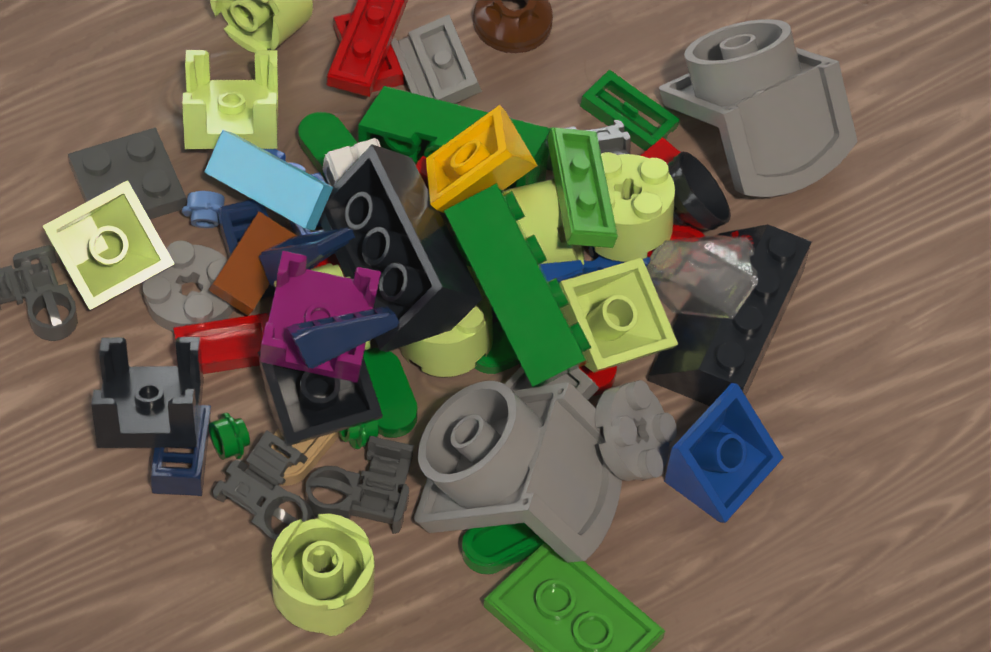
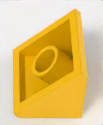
M501 105L494 108L426 158L430 204L435 210L445 213L444 210L495 184L503 191L538 166Z

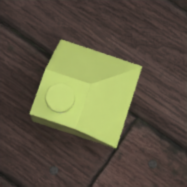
M128 180L43 225L47 237L89 310L174 265L173 260Z
M642 257L563 280L559 283L569 302V305L563 307L562 310L570 326L579 322L592 347L584 352L589 362L585 366L595 373L674 348L678 345Z

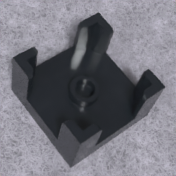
M200 337L176 338L175 346L178 366L135 367L129 366L125 338H101L99 358L103 385L102 390H93L91 403L97 448L197 447L204 384Z

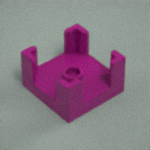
M282 251L269 321L266 322L261 343L260 362L358 382L366 342L311 369L302 360L287 327L297 323L373 309L381 271L357 267L354 279L306 269L307 257L305 255Z

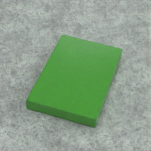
M546 542L484 599V608L534 652H650L664 638L665 634L663 628L586 562L568 563Z

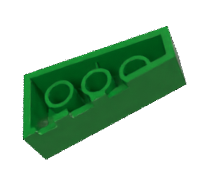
M384 86L358 125V143L373 138L378 139L382 148L411 157L416 165L422 156L427 158L489 112ZM510 118L538 166L503 191L546 180L549 154L547 138L551 128Z
M495 184L444 210L532 387L544 386L589 363L584 352L592 347L579 322L570 326L562 310L563 307L569 305L568 299L557 278L548 281L540 265L547 261V258L536 236L533 234L526 237L518 221L524 218L525 215L513 191L504 194L501 188Z

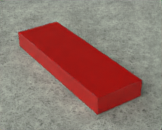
M408 0L357 1L327 74V86L370 97Z

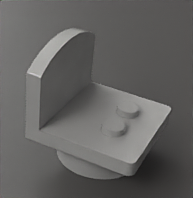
M774 19L745 21L728 25L703 35L692 42L685 50L684 56L689 73L659 87L664 106L719 127L734 188L744 195L774 197L803 189L820 180L837 167L857 143V136L839 61L795 47L791 27L784 21Z
M482 381L460 390L436 411L421 437L418 461L422 472L428 478L414 520L428 533L525 523L566 562L587 560L600 546L611 526L622 485V480L612 473L601 455L598 444L606 443L603 427L595 428L596 408L570 382L512 391L501 382Z

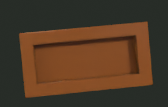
M259 211L212 283L209 291L249 316L269 286V281L259 255L262 254L261 252L296 235Z

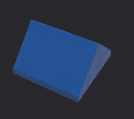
M731 383L672 447L664 480L665 483L718 522L723 523L730 519L784 458L738 384Z

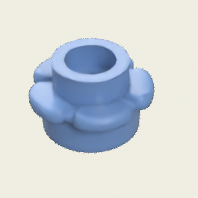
M212 191L189 193L187 195V206L182 208V214L190 217L191 225L195 227H217L219 225L218 209L224 206L225 197Z

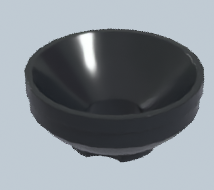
M681 152L667 164L669 174L675 185L673 217L680 224L685 223L688 226L692 224L697 228L715 230L728 223L731 218L730 208L723 191L712 174L692 154Z

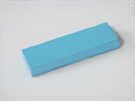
M222 130L204 171L206 174L299 226L314 231L333 190V187L233 132Z

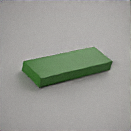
M551 127L547 141L567 244L613 248L618 235L597 132Z

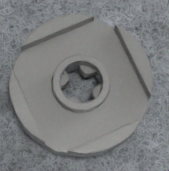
M183 240L171 243L166 250L174 265L142 282L144 302L152 319L161 327L174 332L173 327L228 319L235 307L209 291V288L228 259L220 252L206 246L191 245ZM189 282L197 283L201 291H191L188 296L182 295L181 285Z
M642 380L625 383L605 390L596 407L595 428L603 427L606 443L598 445L606 465L614 475L625 481H642L661 476L668 460L670 442L677 435V426L673 416L669 413H664L657 397L649 389L647 383Z

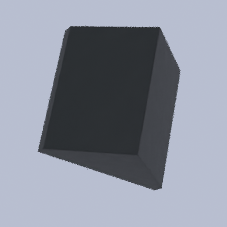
M261 351L258 352L259 362ZM364 357L358 382L260 362L271 414L287 447L383 418Z

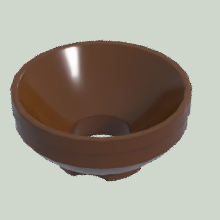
M503 0L477 1L473 16L475 32L486 45L495 50L505 53L528 52L542 45L551 33L553 15L551 4L548 0H525L527 5L519 10L508 9L503 5Z

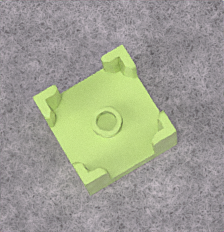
M186 50L187 92H183L182 102L185 149H214L222 130L233 132L262 149H277V50H258L255 52V80H210L209 52L206 50Z

